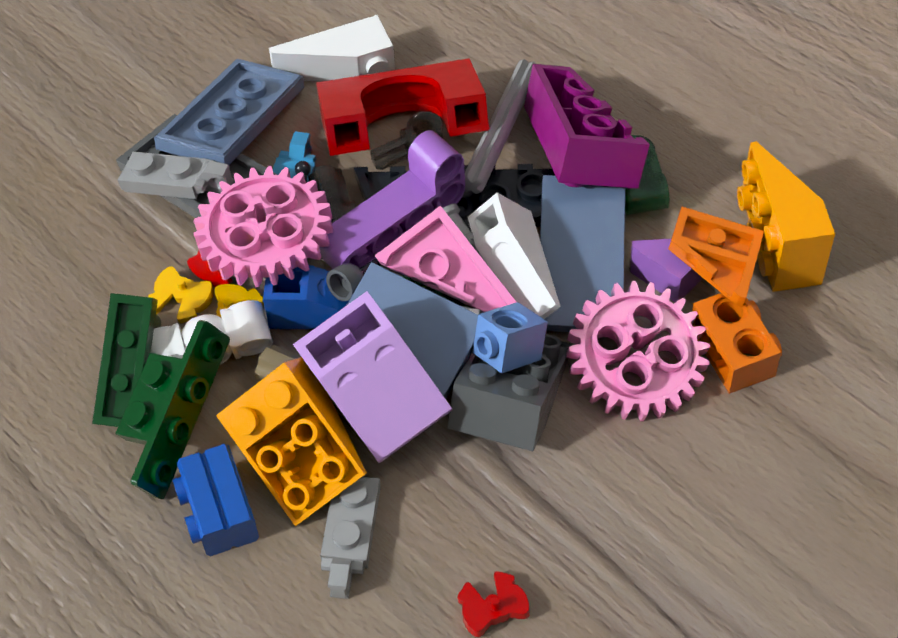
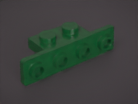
M199 320L182 359L153 353L149 354L115 433L126 441L145 445L130 482L131 485L154 498L164 499L178 467L177 462L182 458L230 342L229 336L208 321Z

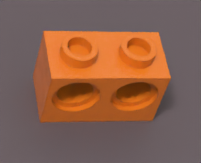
M722 293L693 303L692 312L697 311L698 315L692 326H705L706 331L698 341L710 344V348L705 355L729 394L776 376L780 357L782 356V347L777 336L774 333H769L761 321L760 310L753 300H748L746 297L743 307H740Z

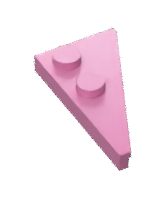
M441 206L375 255L381 265L466 305L480 309L481 312L516 303L515 299Z

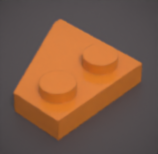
M681 206L668 250L735 305L743 307L764 231Z

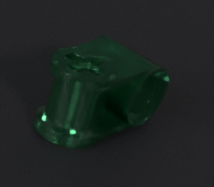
M631 135L634 139L636 137H643L650 146L639 187L625 188V213L631 215L668 209L670 203L668 184L665 175L662 173L655 146L647 137Z

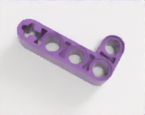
M428 130L421 133L415 138L408 150L409 171L333 222V233L327 234L330 243L329 247H319L321 259L332 269L347 263L354 264L360 268L375 259L377 253L439 206L444 208L450 204H457L465 192L463 156L436 132Z

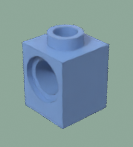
M519 302L478 314L472 353L500 373L537 362L542 357L548 322Z

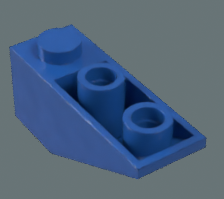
M309 265L310 270L304 271L299 267L294 268L293 280L287 278L284 273L278 275V283L274 286L269 277L265 278L263 303L269 329H315L347 306L349 300L340 301L334 297L326 281L329 271Z

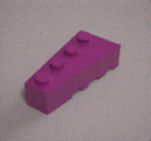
M533 64L524 108L558 182L570 187L597 185L638 188L650 144L643 137H636L634 139L631 136L633 127L624 119L616 121L611 116L612 107L605 100L602 101L593 97L594 89L571 67Z

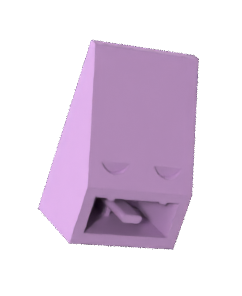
M368 291L293 344L378 463H381L453 410Z

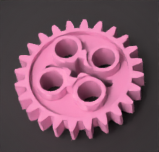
M272 166L267 167L264 175H258L256 169L251 168L249 178L246 179L240 174L235 173L234 184L229 185L223 181L219 182L222 192L220 194L208 192L207 197L210 204H199L198 208L201 217L194 218L197 230L194 232V237L203 261L207 260L212 272L220 270L223 280H227L235 274L237 284L240 286L248 277L253 278L255 287H259L263 278L269 277L274 286L278 283V275L283 273L287 278L293 280L294 268L299 267L304 271L310 270L307 258L315 260L322 258L319 247H329L330 243L327 234L333 233L331 222L333 217L325 192L318 191L315 180L306 183L304 173L302 172L291 178L289 168L287 167L279 175H274Z
M632 281L628 292L624 293L621 286L615 283L611 291V297L603 290H599L595 298L597 304L586 300L582 309L585 315L576 314L573 325L578 329H571L567 338L568 341L576 345L568 348L566 357L578 361L572 364L570 374L584 375L577 388L584 390L591 387L594 390L589 401L591 404L601 398L607 401L605 413L608 414L616 405L621 407V417L623 420H626L631 409L637 411L640 421L646 419L649 409H652L656 417L660 419L666 412V405L674 412L678 411L682 405L680 397L690 401L695 394L692 386L700 387L704 377L699 372L705 371L710 361L701 356L707 353L710 344L698 340L704 335L706 328L705 326H692L698 315L697 311L686 314L681 311L686 299L682 298L674 304L669 301L671 289L667 288L661 296L655 295L654 283L650 282L646 291L640 292L636 281ZM643 316L648 318L653 327L648 329L638 326L634 321V317ZM663 331H668L670 333V335L661 337L658 340L656 339L655 341L651 342L656 337V335ZM608 337L616 342L618 349H604L599 345L597 339ZM651 342L645 354H643L641 351H636L635 353L631 354L630 357L626 358L631 346L635 350H639L646 346V344ZM669 351L673 353L678 363L668 364L664 362L658 352ZM626 358L617 368L611 371L606 369V365L614 364ZM633 372L641 378L643 384L632 386L624 380L622 374Z

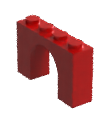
M470 58L316 82L321 118L330 156L370 150L368 125L380 117L397 112L425 111L436 114L443 119L450 137L489 130L486 93Z

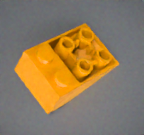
M757 141L750 142L748 158L742 161L743 185L737 188V200L740 210H746L749 218L747 226L764 231L758 254L761 275L763 277L768 276L773 292L822 285L835 237L824 201Z
M302 357L282 363L216 415L295 526L367 474L329 394Z

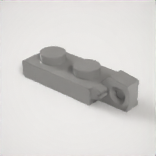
M132 152L118 178V183L124 192L197 199L198 195L204 193V191L221 193L219 182L223 181L232 185L234 179L232 178L229 164L205 158Z
M361 477L330 501L320 554L321 570L330 571L328 588L331 590L330 597L349 599L353 573L363 574L364 568L368 569L381 490L380 478Z

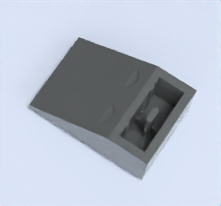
M546 334L541 360L504 373H500L472 353L454 382L451 408L453 410L449 414L448 429L533 452L545 429L569 359L566 357L567 350L573 344L560 341L559 338Z

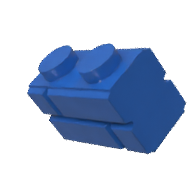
M222 444L207 449L202 454L198 452L180 458L177 466L181 477L172 480L180 505L190 503L193 515L184 517L192 543L202 541L206 556L211 557L228 551L233 546L240 547L257 541L259 538L257 526L230 446Z

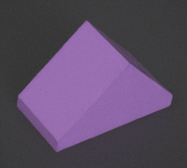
M671 239L632 241L630 272L648 285L650 282L654 283L655 289L660 293H663L667 288L671 289L669 299L673 302L684 298L703 279L668 250Z

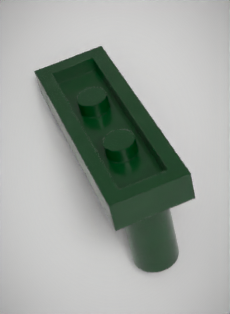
M115 293L110 294L92 424L119 426L144 365L151 353L154 329L161 327V319L156 314L157 299Z

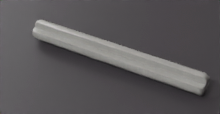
M523 59L518 62L489 121V130L484 132L465 171L466 192L472 191L478 194L483 191L525 102L533 64H536L534 61L528 62Z

